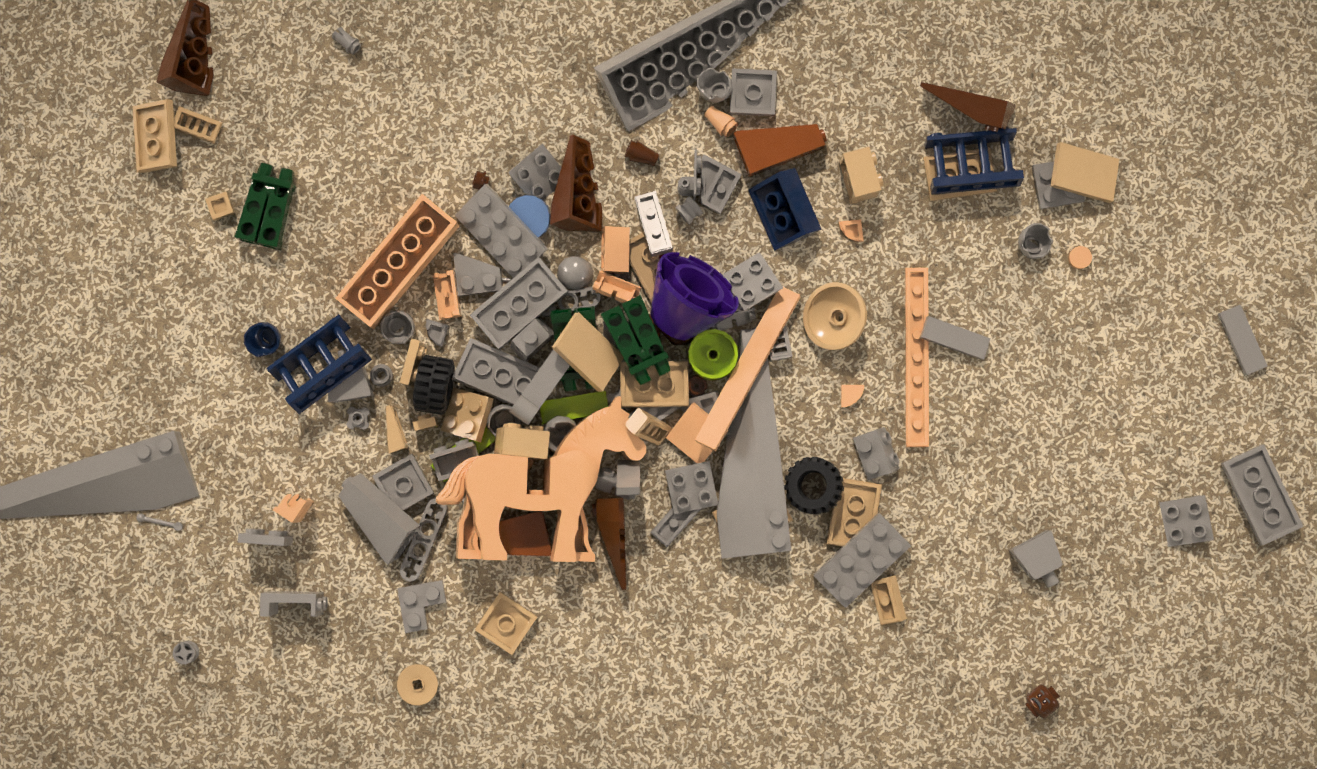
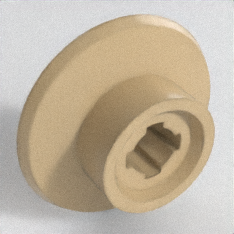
M421 664L406 667L400 673L397 680V690L400 697L411 705L428 703L433 699L438 689V680L435 673L429 667ZM421 680L423 687L416 689L414 681Z

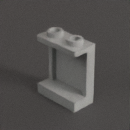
M268 591L260 593V616L262 617L278 614V603H310L311 617L323 615V611H326L328 607V599L324 597V592Z

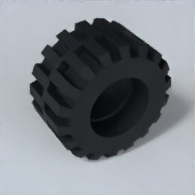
M424 355L421 359L413 391L415 411L443 415L446 412L454 382L452 380L455 372L453 359Z
M806 457L801 461L798 460L793 467L789 468V474L785 476L786 485H784V490H786V497L791 501L790 504L793 507H796L801 512L817 515L829 512L831 508L837 506L836 503L841 500V493L844 491L842 484L844 481L840 471L834 464L823 458ZM812 472L822 474L827 482L825 493L818 499H809L802 491L803 479Z

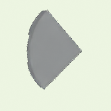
M427 319L426 329L430 339L443 347L449 325Z

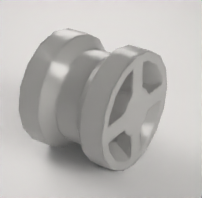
M690 196L686 198L684 204L675 207L688 225L693 222L696 216L703 214L700 207Z
M192 641L180 642L173 649V658L179 664L194 662L199 655L198 645Z

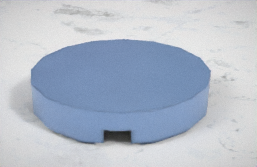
M524 195L510 203L509 207L538 238L547 232L551 221V213L548 205L542 199L536 196Z

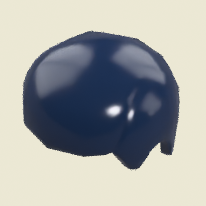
M269 322L256 323L249 327L244 334V345L247 351L256 357L271 355L281 345V334L277 327Z

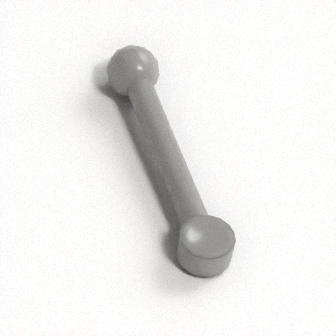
M142 513L136 517L138 522L147 521L173 527L176 531H180L183 528L181 522L171 523L145 517Z

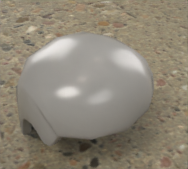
M708 68L698 76L697 88L702 98L706 101L720 103L731 94L732 80L725 71L718 72L714 68Z
M1034 223L1023 229L1018 237V245L1022 254L1030 259H1040L1048 254L1053 243V239L1049 235L1050 229L1041 223ZM1030 240H1035L1038 243V246Z
M571 256L565 258L560 263L557 277L567 289L577 290L586 288L593 280L594 271L591 264L584 258Z
M400 310L390 311L381 320L380 330L383 337L392 344H405L414 335L415 324L413 318L408 313ZM404 326L401 332L396 333L397 330Z
M501 404L495 406L490 411L487 426L494 436H496V429L503 427V424H521V420L509 412L513 406Z
M556 416L546 423L543 431L550 432L548 447L550 450L555 452L564 437L576 426L572 419Z

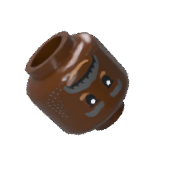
M1040 684L1027 694V703L1025 705L1036 718L1039 716L1047 718L1059 708L1060 705L1057 699L1060 696L1052 686L1047 688L1045 685Z

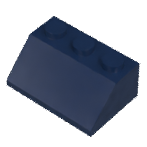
M796 168L780 171L748 189L774 251L822 230Z

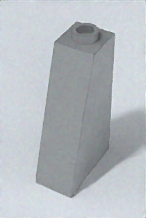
M360 473L354 477H348L342 484L343 489L339 494V498L384 562L390 564L401 557L420 525L364 475Z

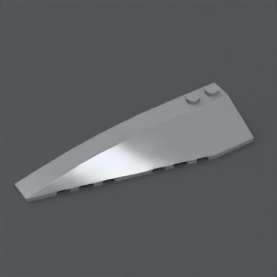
M722 0L594 67L606 94L627 131L667 111L673 106L669 102L670 98L676 94L682 98L688 92L686 87L697 81L701 72L718 66L741 45L745 38L754 34L763 22L768 21L780 7H784L791 0Z
M756 328L741 330L737 362ZM767 358L729 427L730 434L726 438L717 506V522L722 559L791 551L781 457Z
M171 431L1 486L0 519L157 510L198 497L199 492L181 432Z

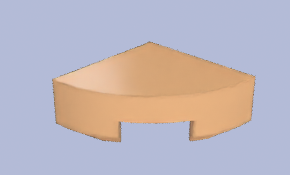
M861 219L838 222L841 232L848 239L850 238V240L852 239L855 242H864Z
M841 385V408L856 403L863 394L864 385Z

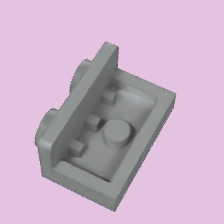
M885 427L853 438L868 480L900 469L899 458L891 445V435L886 431Z
M468 439L455 442L456 447L447 449V446L433 449L434 454L429 455L433 462L439 482L449 479L452 471L463 461L479 456L475 442H469Z

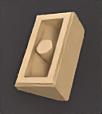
M896 575L876 579L871 584V589L880 624L886 625L907 619Z

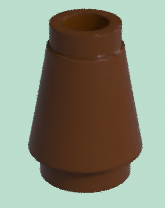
M631 140L624 157L629 158V161L655 166L659 154L638 140L636 142Z

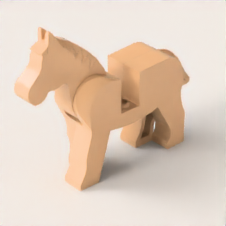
M621 396L615 397L609 407L600 409L583 419L564 437L557 447L554 456L544 459L543 490H527L528 457L485 454L469 458L460 463L452 471L445 487L436 497V503L439 505H457L464 499L463 509L457 522L456 558L507 560V552L499 536V520L504 507L527 511L556 510L558 516L550 561L595 562V554L588 541V526L583 505L597 482L603 451L621 452L623 457L629 461L641 460L646 454L644 441L635 436L625 426L630 414L621 409ZM478 537H479V540H480V550H479L478 542H477V541H478Z

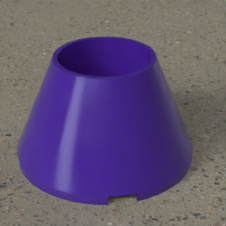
M670 252L664 254L657 264L650 315L653 322L664 333L679 340H689L732 316L738 308L739 301L738 297H734L730 291L732 285L715 268L690 255L688 258L679 256V252Z

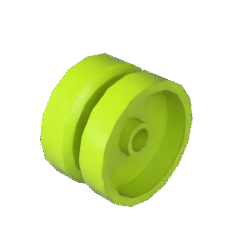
M717 329L705 330L698 334L691 342L688 351L689 365L693 372L709 381L721 380L728 376L735 368L738 359V349L733 338L726 332ZM710 351L717 352L715 359L709 357Z

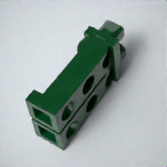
M261 163L257 173H252L251 179L253 181L250 185L234 237L239 241L281 251L289 206L296 185L293 183L294 171L281 168L278 179L272 177L274 166Z
M641 295L622 303V307L641 344L640 346L619 305L600 315L623 356L631 376L634 375L641 386L651 381L646 369L655 366L660 377L670 372V367L667 361L669 357L663 349Z
M595 306L574 308V313L579 312L596 328ZM572 308L551 310L550 315L555 342L572 318ZM569 366L559 381H562L565 391L577 390L576 379H582L583 377ZM585 380V388H586V389H594V388Z

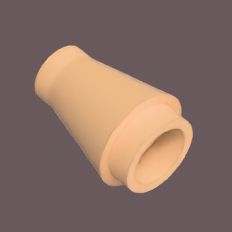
M711 106L705 112L704 116L721 136L729 137L736 130L738 123L735 122L734 117L716 109L714 106Z

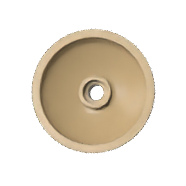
M839 282L827 283L817 288L808 298L803 312V323L807 335L816 345L828 350H841L855 343L861 336L867 320L866 305L860 293L853 287ZM843 314V320L839 321V316Z

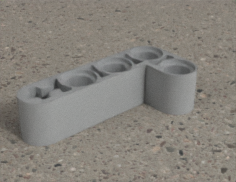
M553 350L509 412L528 425L570 365Z

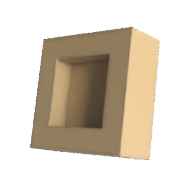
M227 191L205 199L214 221L236 214Z
M431 414L418 416V421L413 422L414 430L417 432L439 426L437 417H431Z

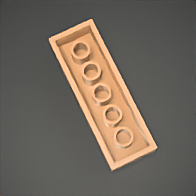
M421 194L335 299L375 330L383 317L394 307L460 225L426 196Z

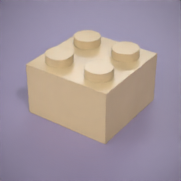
M865 147L843 153L839 164L850 204L876 198L881 191V187H883V179L881 174L876 172L877 158L875 152H871L870 147Z
M503 424V427L496 429L494 454L528 457V459L535 460L547 459L550 432L543 431V426L530 425L526 426L525 429H521V424Z

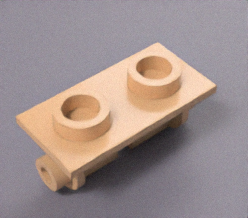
M599 271L592 289L597 294L600 293L607 297L613 296L615 300L625 303L637 297L641 287Z

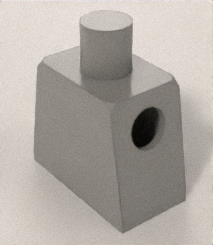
M542 318L535 319L511 341L510 347L523 361L528 362L554 338V332Z
M346 350L338 351V358L345 354ZM365 366L328 393V402L338 403L374 397Z
M1045 530L1009 549L1012 556L1031 580L1042 577L1047 588L1059 582L1054 570L1063 564L1051 530Z

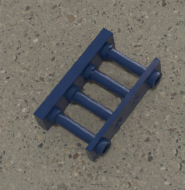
M1006 127V129L999 128L998 132L978 131L946 135L933 133L927 136L924 144L925 149L933 148L937 176L932 179L930 185L931 195L1020 187L1024 179L1023 170L1013 168L1009 141L1014 140L1017 129ZM1000 142L1004 165L1002 172H993L991 170L987 143ZM978 144L982 169L980 174L968 172L965 145ZM956 146L959 167L958 176L946 175L942 147Z
M339 314L266 368L278 382L282 379L291 391V394L285 400L298 414H301L372 360L359 343L353 346L345 334L351 327ZM336 338H338L346 350V353L337 360H335L327 348V345ZM320 352L328 366L317 374L308 359ZM301 365L310 380L298 387L290 373Z

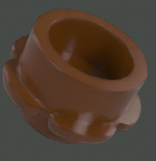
M485 170L483 172L476 171L472 188L479 191L484 184H488L489 176H486Z
M698 375L689 377V395H703L708 388L707 381Z

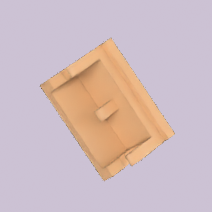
M605 226L602 228L601 271L608 274L629 272L630 227Z
M450 270L443 274L434 273L433 279L439 320L462 317L455 272Z
M292 494L286 495L279 506H275L273 511L292 523L301 522L314 501L310 498L307 500L300 498L296 501L299 498V494L294 495L292 499Z

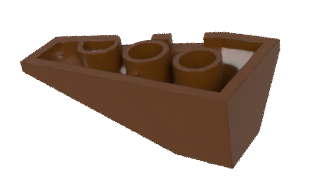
M187 0L162 59L157 83L175 92L202 96L209 95L214 73L213 68H208V55H212V47H207L206 35L211 33L210 8L208 5L198 0Z
M924 82L920 84V87L978 123L985 125V130L998 132L999 128L1006 129L1016 107L1015 104L1001 99Z
M570 135L551 203L550 224L566 231L600 232L602 231L603 210L601 203H596L594 191L599 189L597 182H593L590 171L594 169L590 142L576 135Z
M624 498L596 499V504H592V516L597 517V523L621 590H626Z

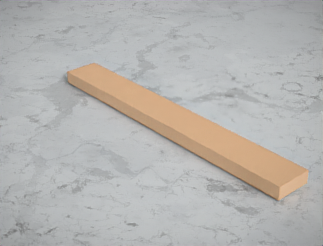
M905 268L906 447H929V341L920 338L926 317L928 316V268Z
M783 287L782 290L774 295L695 438L697 443L716 452L797 305L800 294Z

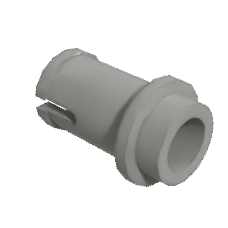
M342 27L337 28L339 33L334 31L332 39L342 45L348 54L354 55L361 47L359 39L350 36Z

